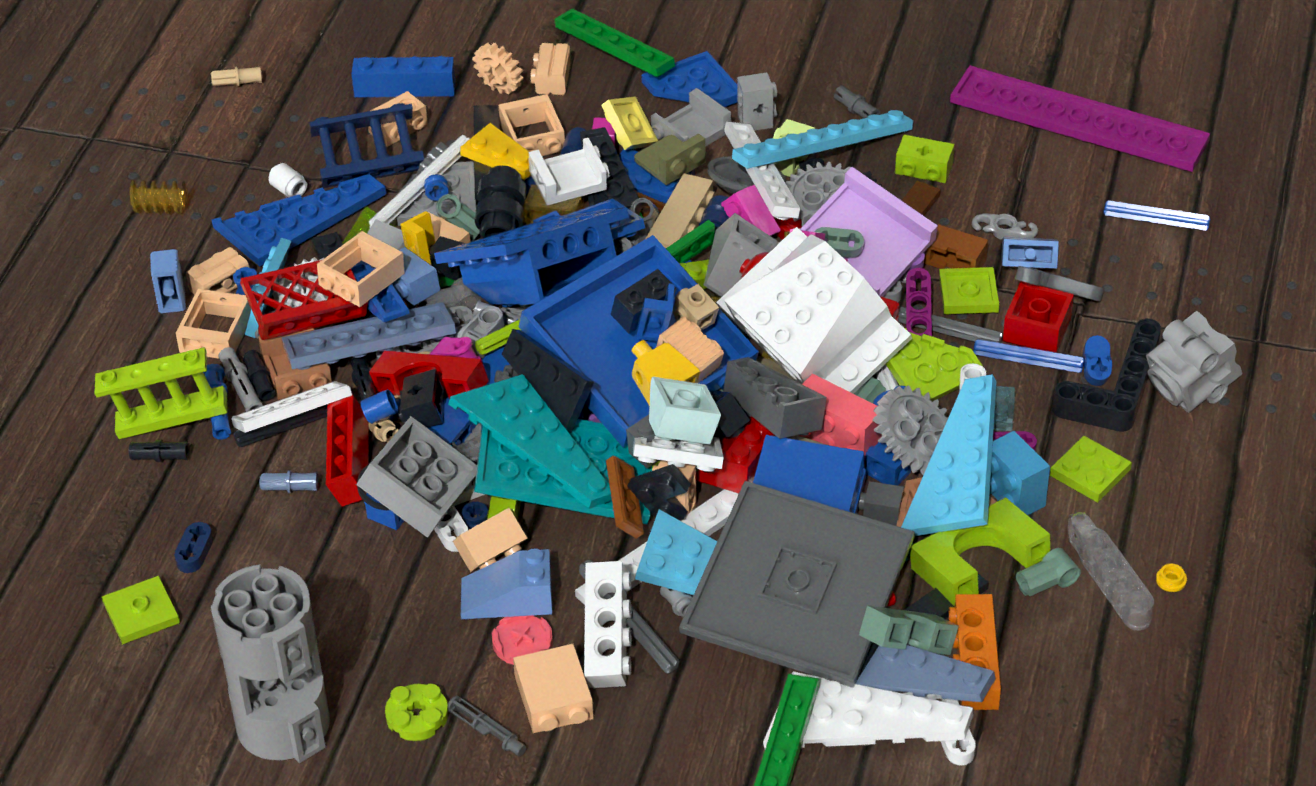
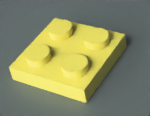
M636 97L611 99L602 104L605 117L612 125L617 141L623 146L624 150L648 147L658 141Z

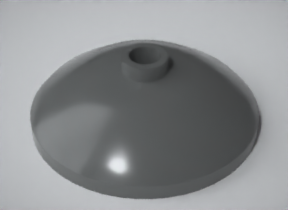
M732 156L715 158L708 164L707 172L711 179L730 194H735L754 185L745 167L733 160ZM778 170V172L780 173L781 177L785 182L784 174Z

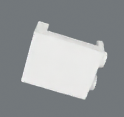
M589 138L583 139L582 150L545 160L539 150L528 152L529 171L547 205L607 189L606 178H609L608 166L605 162H601L599 150L596 145H592Z

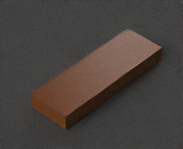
M613 455L606 460L616 527L637 539L644 534L639 499L627 487L630 479L635 477L634 467Z

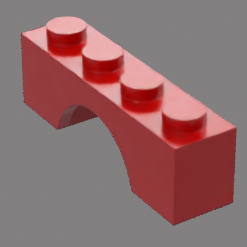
M385 350L369 371L377 393L388 389L393 395H400V390L403 389L404 377L436 368L445 386L449 400L450 396L486 386L489 381L481 359Z

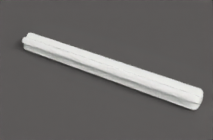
M462 135L369 220L370 228L376 219L386 224L392 222L425 191L424 182L428 176L434 174L442 175L461 157L460 147L470 138Z

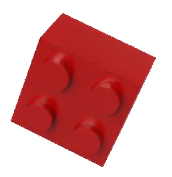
M1020 281L1005 315L1003 341L1029 348L1057 352L1071 320L1074 294Z

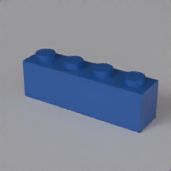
M454 57L354 58L352 66L354 97H397L407 91L414 97L454 96L456 83Z

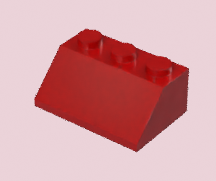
M749 417L750 421L744 425L745 430L734 438L720 437L724 457L722 469L714 468V471L696 469V480L739 494L744 481L753 483L765 436L775 435L755 418Z

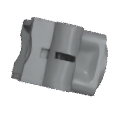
M1195 311L1183 322L1181 320L1171 322L1163 332L1164 341L1146 355L1150 368L1147 371L1148 376L1155 388L1169 403L1175 406L1179 405L1188 413L1204 400L1211 404L1220 401L1226 394L1228 385L1242 375L1241 366L1235 362L1237 352L1235 343L1226 335L1212 329L1207 319L1198 311Z

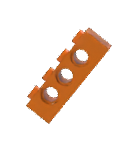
M955 594L954 607H949V621L959 627L952 648L957 650V654H953L952 658L992 670L996 678L982 702L960 701L961 705L972 707L973 710H999L1001 688L992 594Z

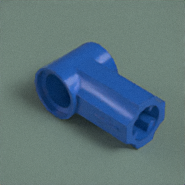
M388 389L361 401L364 416L371 424L380 420H391L394 422L400 419L398 406L401 405V399H396Z

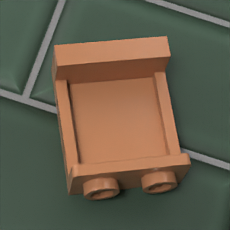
M314 328L266 340H261V337L258 336L261 357L265 367L270 372V380L278 400L332 382L328 363L315 364L311 368L304 370L292 369L284 350L282 337L313 331Z

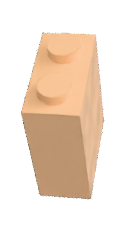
M573 644L513 658L515 679L533 733L550 731L554 728L579 724L593 719L592 697Z

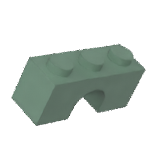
M867 605L859 635L881 647L905 650L908 644L929 652L951 655L959 626L935 614Z

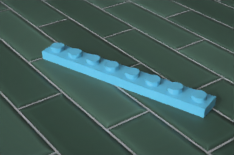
M890 110L886 114L870 115L868 118L860 120L852 119L847 123L839 125L830 124L826 128L809 129L804 133L788 134L786 137L779 139H766L765 142L757 144H745L744 147L733 149L732 159L749 169L912 130L913 120L903 115L901 111Z

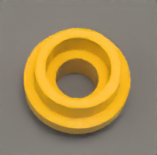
M1166 564L1157 572L1156 582L1165 591L1177 592L1186 586L1187 576L1179 565Z

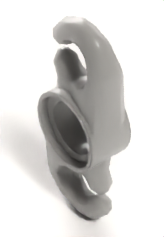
M983 213L976 215L971 223L976 231L981 230L979 222L987 223L988 225L983 230L985 232H993L995 237L1002 240L1003 237L1034 238L1038 234L1037 225L1029 223L1028 226L1031 231H1024L1022 228L1026 227V222L1017 221L1014 216L1009 214ZM999 225H1009V226H1011V228H1009V229H1002V228H1000V227H998V226H999Z

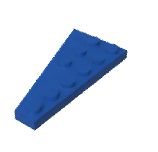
M367 174L340 182L337 188L326 191L324 188L314 190L313 195L301 197L299 194L261 205L258 211L246 214L243 210L235 213L234 218L222 221L221 217L212 220V225L216 231L260 267L268 259L272 246L277 247L281 238L291 241V249L386 195V189L373 176Z

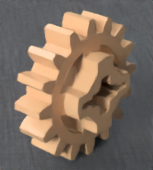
M486 43L475 52L472 60L476 64L473 67L479 70L477 76L483 77L485 79L483 83L491 86V90L494 91L497 88L500 94L504 92L510 94L521 85L520 82L523 80V77L520 75L523 70L517 67L519 61L513 60L511 58L512 53L505 51L503 46L499 49L496 43L492 45Z

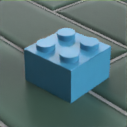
M1015 431L994 440L992 445L989 494H992L998 501L1006 497L1027 515L1045 507L1050 465Z

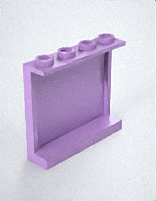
M851 167L845 173L844 184L800 230L814 232L820 227H831L860 232L864 237L862 253L856 257L843 258H847L848 263L866 279L879 296L883 297L936 240L938 226ZM849 240L848 246L854 247V241Z

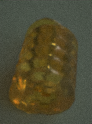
M132 180L130 183V203L135 213H141L144 210L145 213L151 214L153 209L157 214H161L163 210L166 214H172L174 210L177 214L184 212L187 203V187L184 181L181 189H178L176 181L172 182L171 188H168L166 181H162L160 188L157 187L156 181H152L150 188H147L145 180H142L140 188H137L135 180Z

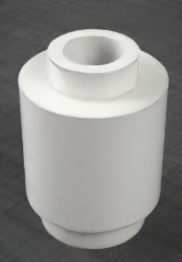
M280 163L270 171L269 183L287 197L299 194L302 196L306 191L307 183L304 177L286 163Z

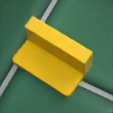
M424 211L400 225L405 247L431 265L428 249L431 245L435 244V236L431 215Z

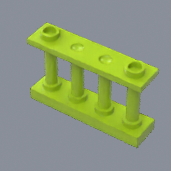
M205 347L95 374V396L98 398L110 395L118 410L115 412V433L118 439L227 413V392L224 386L211 389L203 373L207 371V351ZM192 375L199 392L184 395L176 378ZM164 381L172 398L157 402L149 385ZM137 388L145 405L129 408L122 391Z

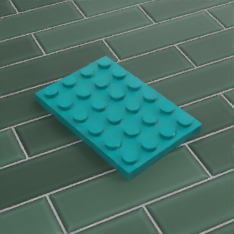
M578 419L572 433H569L608 483L606 460L613 455L634 467L635 476L652 471V466L646 468L629 454L628 446L623 448L602 423ZM481 425L474 492L615 518L612 501L592 508L586 507L563 490L562 483L551 475L544 476L538 471L539 466L531 460L524 461L502 445V443L491 436L492 432ZM639 500L642 523L647 524L650 511Z

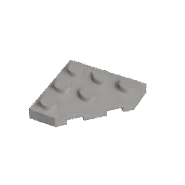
M474 161L456 162L442 174L447 179L448 194L456 196L460 202L473 212H476ZM424 191L397 216L398 226L424 211L439 217L436 212L438 201L427 198ZM445 200L441 203V209L446 214H452L455 211V204L450 200Z

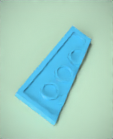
M281 238L277 247L272 246L269 257L265 260L262 272L259 274L284 268L291 245L290 240ZM256 284L253 286L252 291L263 295L267 287ZM271 290L267 297L272 298L274 290ZM264 303L260 308L263 315L267 307ZM251 309L245 335L255 338V332L259 325Z

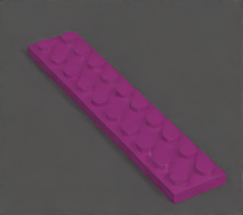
M973 66L968 67L951 93L950 98L951 103L963 107L972 108L1193 172L1210 139V133Z

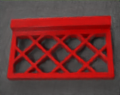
M321 260L248 276L240 280L241 287L259 325L258 333L261 340L366 316L368 301L359 307L324 289L319 285L318 278L315 283L302 278V275L307 272L318 275L317 263ZM351 268L344 273L345 276L356 281ZM286 278L293 281L288 289L276 284V281ZM260 284L267 287L262 295L252 291L250 286ZM297 284L311 289L307 297L293 291ZM271 290L285 295L281 303L267 297ZM316 291L328 296V299L318 302L311 299ZM289 297L302 302L301 306L294 308L285 304ZM264 303L276 308V311L263 315L260 308Z

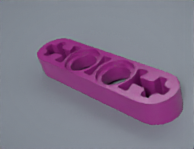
M913 268L906 276V328L908 332L919 336L923 334L932 336L930 273L923 268ZM918 278L922 281L921 291H916V279ZM921 300L927 305L925 308L917 310L911 304L914 301ZM915 324H923L927 327L923 333H915L911 328Z

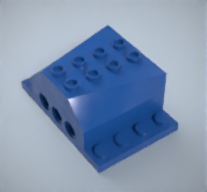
M627 207L548 218L434 253L436 264L448 263L449 267L459 265L463 284L489 304H502V307H510L520 304V306L535 304L616 257L610 228L619 226L618 221L629 218Z

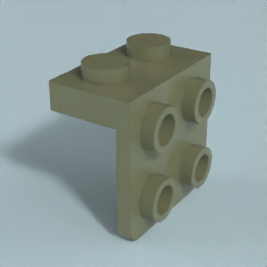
M698 133L682 142L676 136L668 135L636 153L634 161L662 183L668 185L683 176L684 173L686 174L706 162L705 138Z

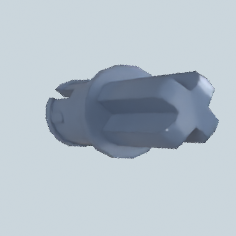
M288 470L287 473H263L260 476L261 490H287L288 493L299 490L318 491L317 472L292 473V470Z

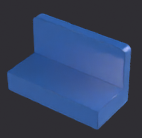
M668 284L664 301L644 299L637 325L636 339L658 342L659 335L668 329L673 311L675 284Z

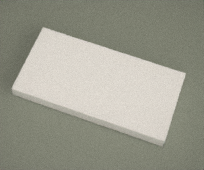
M334 381L233 416L231 420L234 428L246 433L352 396L348 385Z

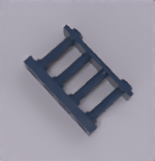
M397 103L390 108L335 118L320 117L310 122L311 137L320 136L326 167L320 169L322 188L338 186L340 182L367 174L377 179L418 171L421 162L424 160L422 150H413L406 120L412 119V104ZM396 122L403 150L401 154L394 156L387 154L381 124ZM371 126L377 157L376 159L365 161L361 156L356 129ZM346 132L352 159L350 164L339 165L336 163L331 133Z

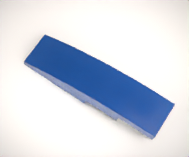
M362 260L351 268L357 282L376 269ZM392 283L368 301L367 308L383 322L409 314L408 307Z

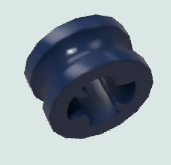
M474 501L463 507V521L469 530L488 519V508L484 503Z

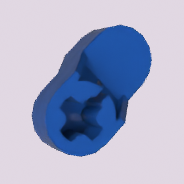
M1092 336L1086 341L1082 352L1084 376L1091 385L1101 386L1107 382L1112 371L1110 344L1102 336Z

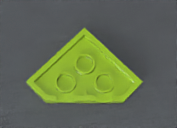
M910 333L912 339L886 363V366L900 386L908 385L912 392L918 387L922 396L927 392L930 393V401H934L959 389L960 371L964 365L974 363L982 366L970 348L964 346L954 347L945 344V340L926 334L919 336Z

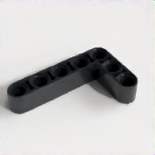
M1148 318L1137 322L1114 391L1071 381H1062L1055 386L1054 414L1062 419L1121 432L1130 430L1134 425L1149 379L1147 371L1150 368L1146 355L1159 345L1160 324L1156 320Z

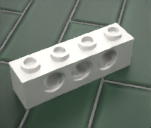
M622 561L586 563L584 677L589 688L626 686V675H631L630 656H626V646H631V630L626 628V618H631L632 614L630 599L627 600V590H631L632 580L631 573L626 572ZM607 593H615L612 598L603 599ZM607 621H615L611 627H602ZM607 649H615L614 653L610 656H602L603 652Z

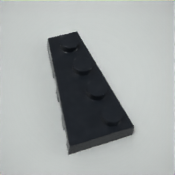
M606 128L581 131L582 149L583 139L589 138L592 145L597 146L601 162H605L609 169V178H606L607 189L588 194L589 207L613 198L628 209H631L632 203L639 199Z
M512 329L502 352L503 357L518 375L523 374L565 429L572 433L594 381L521 330Z

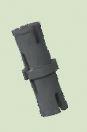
M844 85L836 89V92L840 93L841 96L834 93V99L848 107V111L852 114H858L862 118H868L873 113L880 115V110L867 103L862 95L854 94Z

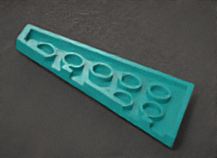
M523 374L450 396L448 405L455 410L458 408L462 409L469 415L468 419L475 425L481 423L492 432L491 436L502 443V445L524 461L531 460L539 466L538 471L546 477L549 475L562 483L563 490L586 507L592 508L612 501L609 483Z

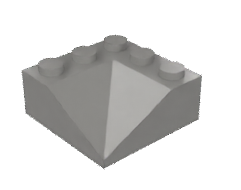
M411 416L369 464L356 485L428 538L474 479L477 465Z

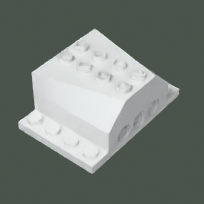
M797 227L716 302L747 335L800 384H803L812 374H815L854 394L912 339L911 334L891 316L888 306L858 271L826 241L812 234L807 237Z

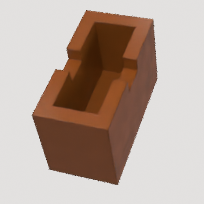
M938 224L936 240L925 251V264L940 269H945L946 267L982 268L987 260L988 240Z

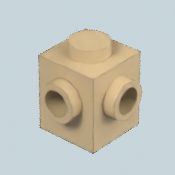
M696 284L690 289L684 288L675 296L672 313L676 321L686 317L690 322L696 323L702 331L715 323L719 307L702 287Z

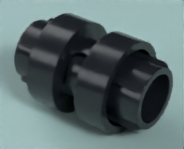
M504 165L492 167L488 174L479 181L475 225L480 230V235L483 238L523 226L526 185L520 179V173L512 167Z

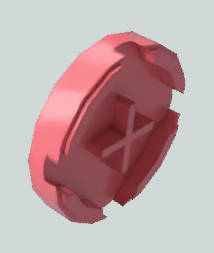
M534 615L504 617L492 632L493 650L500 659L514 665V657L551 649L553 645L552 628L547 620L542 617L539 619L534 617Z

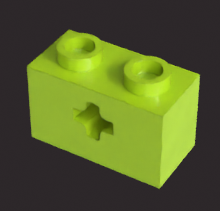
M904 135L896 153L895 174L946 183L953 165L954 144Z

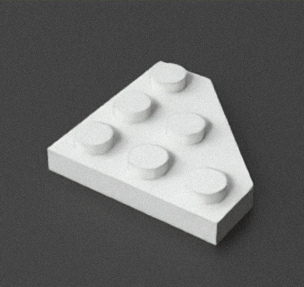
M656 436L652 442H647V438L644 437L634 438L633 456H637L638 460L642 462L655 463L656 459L668 461V465L674 464L676 467H685V464L697 465V469L703 471H714V468L722 469L724 457L718 437H713L711 444H690L686 441L675 439L668 441Z

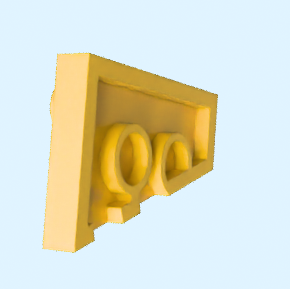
M491 123L460 147L461 156L489 167L500 165L512 167L520 173V179L523 180L531 175L529 171V151Z

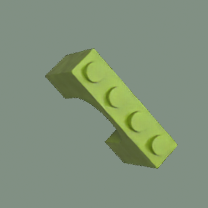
M1005 497L989 505L987 525L937 532L911 545V569L931 587L937 588L954 606L955 594H979L978 571L959 556L961 553L977 546H993L1006 551L1025 568L1041 562L1050 551V533Z

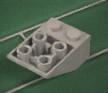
M734 213L715 231L704 286L722 297L740 280L742 274L739 270L746 259L751 260L757 254L772 251L777 246V240Z

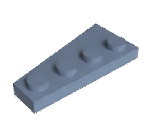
M906 645L905 650L878 646L855 684L892 692H912L913 696L917 697L935 694L941 695L942 699L982 702L996 678L992 670L910 645Z

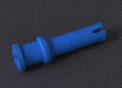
M208 364L207 371L203 373L211 389L224 386L228 393L227 385L223 383L225 377L224 368L218 364ZM228 414L210 417L213 437L220 440L228 438L229 434H231Z

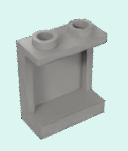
M698 88L689 92V105L665 119L657 113L651 115V127L657 139L661 140L668 135H674L684 142L699 133L705 138V146L726 135L724 132L726 122H731V112Z

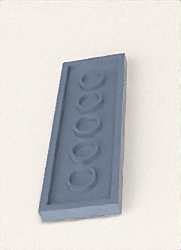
M441 302L409 309V314L387 322L373 317L282 337V342L291 368L304 370L319 363L331 364L338 362L342 358L351 356L358 358L367 355L369 352L378 350L383 352L384 350L390 351L396 346L405 344L412 346L421 343L423 340L443 339L451 334H455L456 329L446 306Z

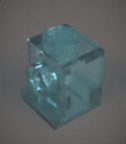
M996 386L993 430L1012 431L1015 387Z

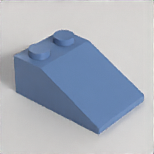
M549 549L518 551L461 578V619L552 614Z

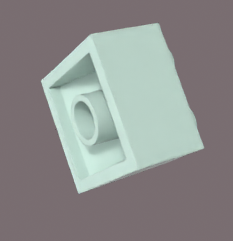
M652 376L649 422L656 437L668 441L672 439L683 440L690 444H711L721 413L707 386Z

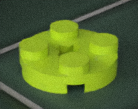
M411 684L395 687L391 691V697L385 706L387 725L392 732L393 730L398 732L400 737L405 740L420 741L431 738L435 735V730L440 728L441 725L444 727L447 723L448 707L446 698L435 684ZM422 709L420 715L417 716L413 715L412 710Z

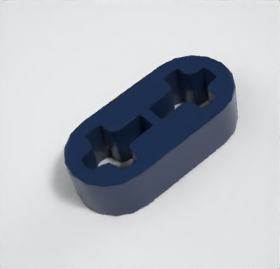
M196 522L186 528L174 554L177 568L181 572H196L203 565L213 543L211 528L208 524Z

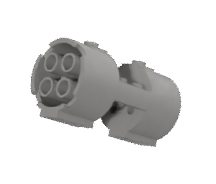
M261 565L249 566L234 572L219 584L215 590L216 596L213 605H211L220 655L224 663L228 683V693L236 732L241 744L258 757L269 760L295 758L301 763L325 748L324 736L328 731L330 723L308 588L303 579L288 568L279 566L277 570L261 569Z

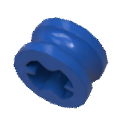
M434 174L425 179V195L430 200L438 201L442 196L449 193L447 179L444 176Z

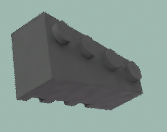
M750 357L727 361L723 392H730L742 409L779 439L795 435H808L809 432L822 429L826 396Z

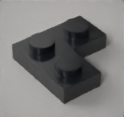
M674 464L630 479L627 487L655 518L659 509L678 520H684L688 512L675 496L687 493L691 483Z

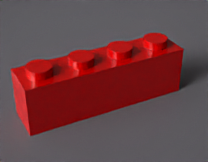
M353 395L327 405L326 486L342 507L363 500L358 493L356 484L360 472L368 465L369 422Z

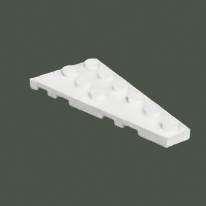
M797 672L792 673L793 675L818 678L820 684L801 748H805L807 743H823L828 747L875 744V740L892 739L893 743H905L907 738H923L926 742L965 740L973 718L972 707L857 684L852 688L817 676ZM774 715V717H773V720H772V722H771V724H770V727H769V729H768V732H767V734H766V736H765V739H764V741H763L764 750H765L766 745H767V741H768V738H769V735H770V732H771V728H772V725H773V722H774V719H775V715Z

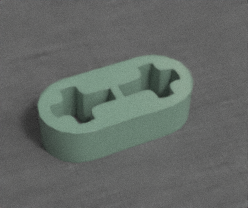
M820 227L814 231L825 233L827 243L842 257H856L863 251L864 237L856 230ZM849 240L854 241V247L848 246Z

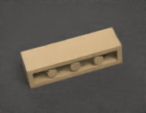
M684 173L645 239L654 235L667 248L697 228L710 199L716 196V192L713 191V180Z

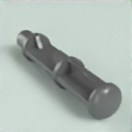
M454 696L449 701L447 707L450 713L481 734L491 733L503 742V750H510L519 757L525 753L526 746L518 741V737L492 720L485 713L479 711L460 696ZM464 702L465 704H467L469 707H471L472 709H474L475 711H477V712L480 713V714H478V715L474 714L473 712H471L470 710H468L466 707H464L463 705H461V703ZM458 710L463 715L471 719L473 722H468L467 720L459 716L457 713H455V711Z

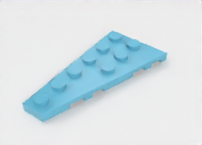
M993 374L965 379L901 526L902 528L915 531V536L988 524L997 382Z
M659 509L636 571L635 579L694 595L717 541Z

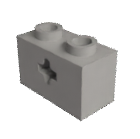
M767 72L737 77L738 119L740 123L751 124L754 131L773 128V117H777L776 105L773 102V98L777 97V88L775 82L770 81Z

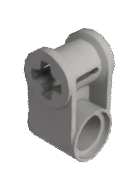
M495 306L484 307L467 325L462 327L457 335V338L470 337L475 354L481 358H484L486 355H481L476 351L475 342L504 327L501 309Z

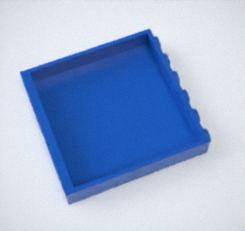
M654 235L523 310L519 322V328L522 332L594 381L585 404L623 448L628 446L626 429L649 415L650 406L632 377L634 362L637 359L632 352V348L642 339H636V330L628 334L611 316L614 298L617 294L656 269H659L672 284H675L676 291L673 306L678 292L684 288L690 289L697 284ZM720 308L715 323L702 330V333L710 340L716 341L723 350L724 355L720 366L698 384L706 385L710 393L719 388L724 389L727 361L746 357L756 361L759 353ZM673 313L668 328L677 322ZM645 340L652 349L656 348L657 341Z

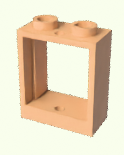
M548 94L499 104L500 125L506 135L529 152L539 150L542 156L561 152L565 140L564 130ZM546 121L550 130L547 133L517 139L513 128Z
M361 231L317 263L319 285L342 297L344 300L361 307L404 274L403 252ZM361 260L376 268L358 282L344 275L346 271Z
M198 289L176 331L179 352L183 353L205 347L207 357L218 359L220 351L224 348L231 347L236 352L245 334L251 313V307L246 296ZM206 314L235 318L228 333L199 328Z

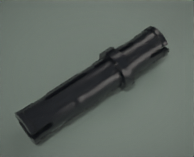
M366 356L352 357L350 361L353 369L352 380L357 386L361 401L376 394L369 373L371 368L368 365Z

